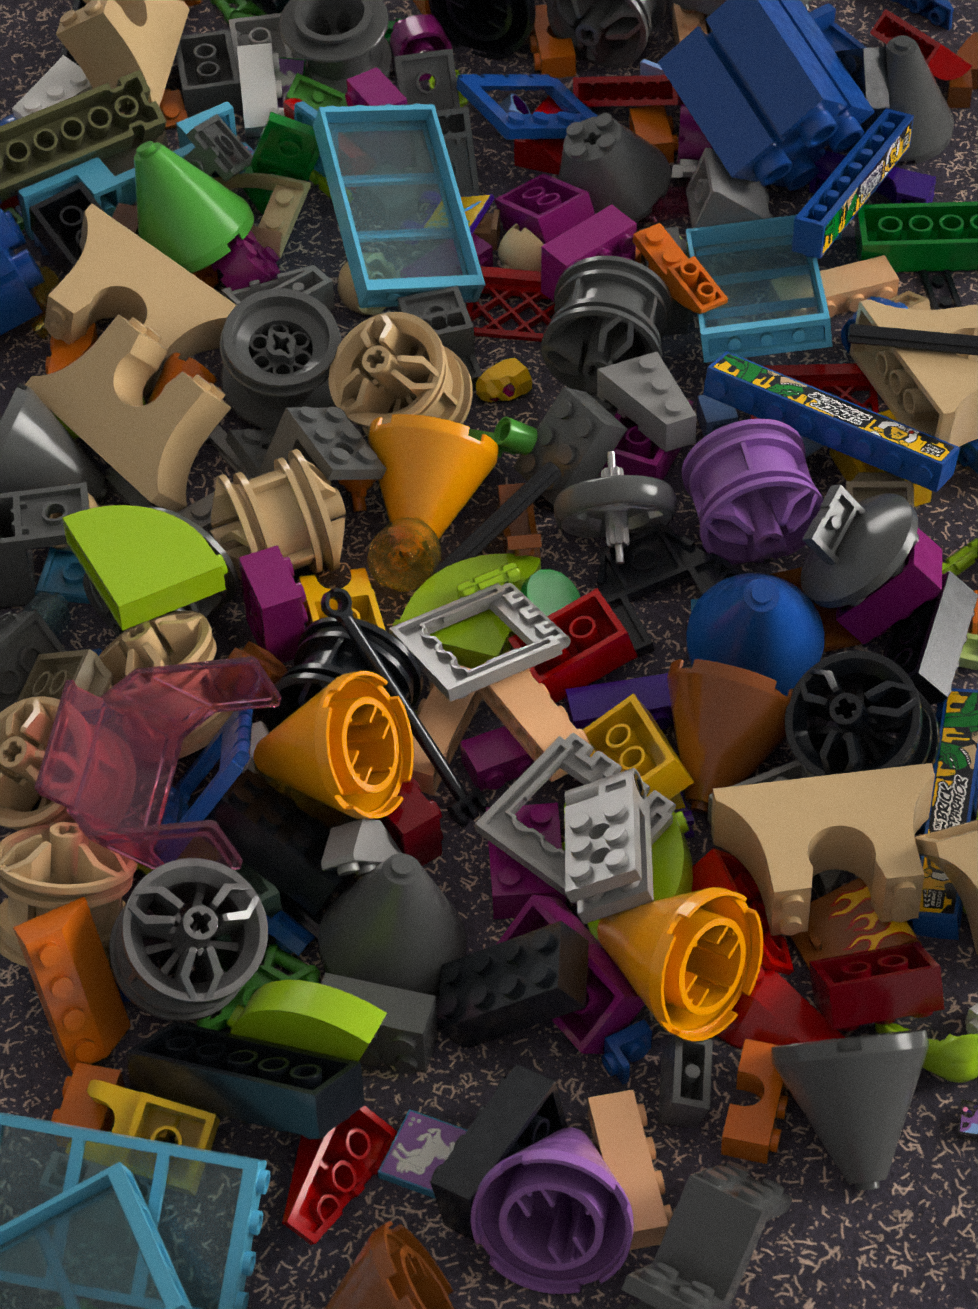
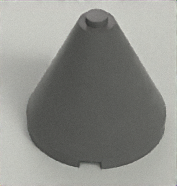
M901 35L891 39L885 46L890 106L887 109L914 115L910 147L898 162L914 160L915 164L937 156L948 146L953 134L954 119L917 42L908 36ZM886 108L873 109L875 113L860 124L864 134ZM854 144L852 147L848 149L851 151L856 144Z
M19 382L0 421V494L86 482L88 493L97 502L101 503L109 488L108 485L104 484L105 475L33 389Z
M408 854L390 856L341 892L327 907L321 920L318 938L319 956L326 973L433 995L436 998L440 992L442 964L464 957L467 945L466 931L459 913L421 864Z
M927 1030L827 1039L771 1048L772 1064L848 1184L855 1183L857 1191L880 1188L879 1181L887 1179L929 1048Z

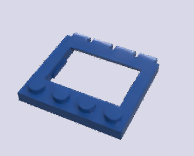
M459 74L457 76L456 89L506 139H565L567 135L566 129L571 123L581 122L598 116L585 106L562 82L548 74H530L529 76L526 74H481L480 76L478 74ZM544 90L563 111L557 114H546L539 111L533 112V114H520L518 112H509L507 114L485 91Z
M243 703L238 709L234 710L176 786L169 785L162 793L158 801L161 807L156 815L159 821L154 829L157 832V836L152 843L155 847L153 862L159 866L174 859L242 773L244 766L249 761L253 707L249 703ZM220 759L219 772L189 809L187 802L190 799V795Z

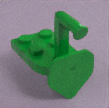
M270 112L254 150L251 165L244 173H267L308 181L320 155L313 126ZM243 188L260 213L264 214L273 190Z

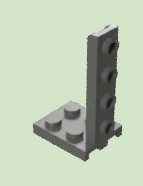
M218 114L195 126L186 134L195 148L183 159L209 176L217 172L227 182L251 165L253 155Z

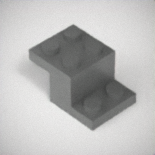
M458 285L397 298L400 312L415 315L427 322L438 334L442 345L459 356L466 365L471 376L472 385L475 387L482 372L475 356L474 326Z

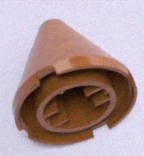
M678 659L670 665L667 683L679 759L694 783L684 789L685 799L692 804L691 810L708 815L709 795L713 793L714 788L730 787L748 780L787 737L785 731L786 707L790 703L793 689H789L788 696H785L775 689L776 680L761 674L723 663L700 659L694 660L692 668H682L684 660Z
M388 1221L371 1233L324 1309H454L448 1297L454 1291L440 1267L422 1243L401 1224L393 1229H389L393 1223Z

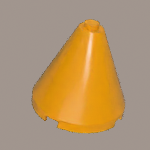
M392 414L391 423L381 424L382 418L378 417L370 424L368 442L370 448L387 468L383 478L378 480L395 545L398 550L402 551V556L410 559H420L421 555H427L495 467L499 446L486 434H482L481 441L468 436L469 426L446 419L414 414Z
M370 671L346 673L333 680L263 737L255 747L253 753L254 763L261 773L353 818H382L396 810L404 799L402 796H397L402 782L411 781L414 746L409 718L400 697H390L383 685L388 683L383 677Z
M712 887L655 900L601 918L599 921L597 932L600 944L659 1024L667 1032L688 1041H703L712 1038L727 1028L738 1016L736 1012L731 1010L741 994L751 995L762 961L763 931L757 911L748 908L745 903L747 898L744 895L725 888Z

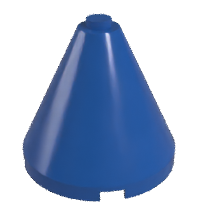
M747 573L735 575L709 588L697 601L687 625V654L691 666H693L695 659L739 667L777 681L775 689L788 696L789 689H794L800 678L812 666L821 661L824 650L823 623L813 602L794 584L769 574Z

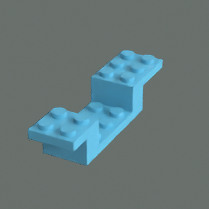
M228 101L176 123L180 148L173 152L182 158L191 152L195 146L187 138L186 134L195 126L216 114L219 115L237 137L234 109ZM96 157L18 190L26 234L31 240H34V232L31 230L29 207L81 181L105 213L111 217L118 203L133 205L136 202L135 168L114 176L99 157ZM214 172L210 177L215 178L220 175Z

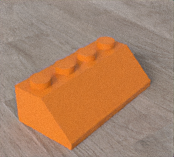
M81 897L13 927L57 1048L72 1073L77 1062L91 1065L108 1057L131 1027L85 897Z

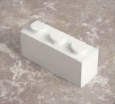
M271 43L237 46L246 138L261 136L270 112L284 116V107L278 108L277 98H283L281 80L275 81L274 71L280 70L278 53H272Z

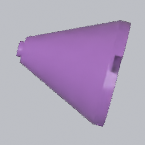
M567 1127L504 1159L485 1175L479 1184L473 1201L471 1229L476 1244L481 1243L491 1256L489 1264L510 1281L539 1292L569 1294L580 1292L582 1285L598 1279L602 1284L620 1269L630 1250L634 1231V1217L628 1197L589 1137L577 1128Z

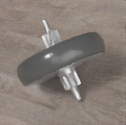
M608 451V468H604L601 471V477L576 483L558 494L554 503V517L559 528L568 534L584 538L606 537L607 545L610 548H615L616 564H624L623 548L630 544L629 535H634L661 523L665 526L669 524L677 512V497L674 489L663 480L647 476L624 475L623 468L616 466L615 452Z

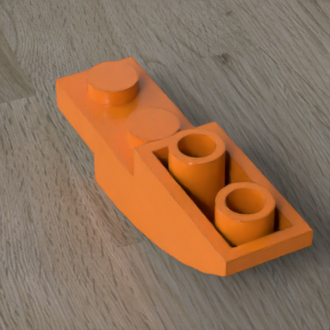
M661 223L633 233L632 242L648 261V268L664 281L672 298L678 303L698 314H703L728 303L727 296L696 257L688 258Z

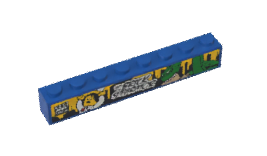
M887 108L881 113L794 218L791 251L802 253L806 257L821 259L909 149L914 115Z
M728 351L707 367L703 391L705 396L760 419L777 420L788 424L800 436L934 492H937L954 475L960 447Z
M952 688L949 697L944 702L937 703L936 719L937 722L941 723L939 729L940 743L938 755L933 766L935 778L929 819L920 827V833L922 834L975 820L978 801V690ZM919 854L924 871L919 916L908 921L913 922V929L916 935L959 940L963 912L961 898L946 874L931 860Z

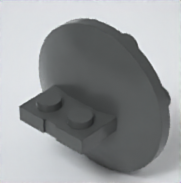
M841 484L832 485L820 505L816 518H813L802 539L811 548L805 558L801 571V586L807 597L816 605L828 609L846 605L855 607L890 577L900 574L905 567L904 560L911 548L919 540V535L917 534L918 516L914 507L904 497L890 493L872 496L858 503Z

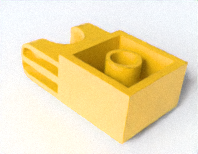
M351 569V580L348 585L341 589L346 590L351 596L353 617L385 630L374 589L371 588L366 569ZM315 575L299 576V582H301L306 594V602H303L308 616L307 627L316 620L328 617L322 611L320 603L322 596L332 589L320 585ZM330 599L329 606L331 609L337 610L338 603L336 600Z
M95 1079L89 1082L87 1092L93 1101L109 1107L114 1112L115 1122L111 1130L112 1133L165 1142L169 1141L171 1136H175L174 1141L178 1145L211 1150L220 1124L216 1114ZM72 1140L68 1143L67 1154H70ZM86 1141L83 1159L108 1167L121 1162L133 1174L153 1180L157 1153ZM171 1156L166 1188L196 1196L207 1162Z

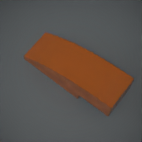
M974 32L963 43L956 54L971 64L972 67L963 76L949 80L947 91V104L949 108H970L972 89L978 90V32Z

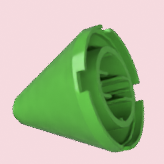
M148 141L137 148V153L134 156L139 237L190 273H194L228 254L231 250L227 244L237 235L241 240L247 236L254 223V214L246 200L161 143Z

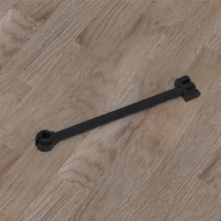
M334 588L328 591L321 598L322 611L328 617L335 618L338 623L342 624L371 671L388 681L387 685H383L390 697H400L407 712L413 736L455 799V802L446 809L457 824L462 828L468 824V820L462 811L474 820L479 816V812L474 804L479 810L485 812L486 807H490L489 803L478 787L467 793L352 614L354 612L351 609L352 600L349 593L341 588ZM330 599H334L338 603L337 610H333L329 606Z

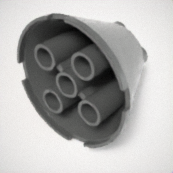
M602 113L581 122H574L567 127L558 179L587 191L595 214L612 204L637 223L653 211L651 207L660 196L661 198L665 197L671 182V169L666 156L659 148L614 120L609 113Z

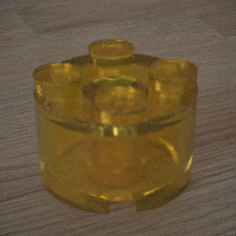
M396 519L387 524L373 538L367 555L368 568L373 578L382 586H387L399 592L412 591L420 587L436 570L441 561V546L436 533L422 519ZM399 552H407L409 558L407 556L401 557Z

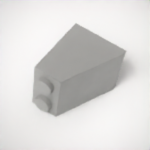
M705 147L686 189L692 228L773 218V215L769 213V194L765 191V186L761 185L759 181L754 182L732 178L716 152L711 148Z

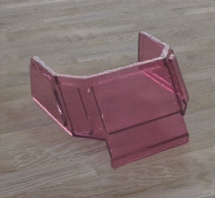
M254 657L137 668L101 697L79 688L73 680H66L35 789L41 796L68 808L67 812L92 842L152 870L168 862L186 858L207 859L221 863L233 870H238L242 866L243 859L216 822L206 820L162 824L183 739L214 713L277 707L280 705L281 695L259 661Z

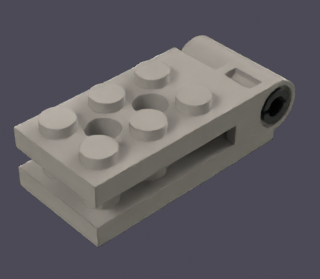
M631 768L565 791V893L571 903L577 901V914L583 924L654 901L650 803L647 799L644 783L637 769Z

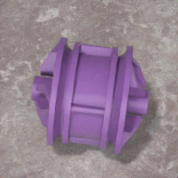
M771 419L742 420L711 432L690 450L682 466V480L687 493L694 502L700 523V538L708 554L713 552L730 562L731 565L751 561L762 563L764 559L774 558L775 560L782 556L790 555L806 545L802 539L813 518H816L820 505L823 502V497L811 479L805 459L806 450L803 440L793 427Z

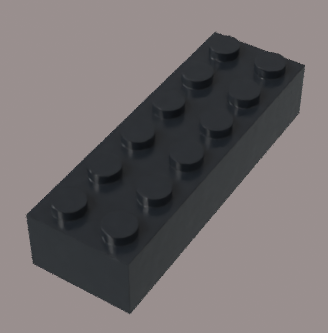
M177 1021L171 1022L126 1051L131 1090L154 1095L213 1113L217 1116L238 1119L245 1124L255 1123L271 1127L274 1131H288L300 1134L307 1139H320L326 1136L329 1131L341 1122L349 1119L352 1114L365 1105L361 1062Z

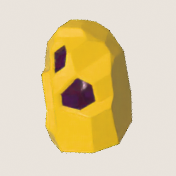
M516 358L502 360L488 368L476 382V394L483 401L491 403L498 400L510 401L528 393L532 389V377L527 367Z

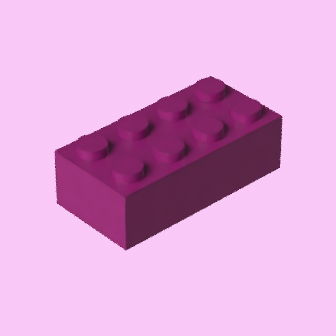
M532 895L497 944L558 921L564 922L589 941L586 1008L551 1020L581 1053L604 1054V1038L627 1028L645 1003L600 942L559 897Z

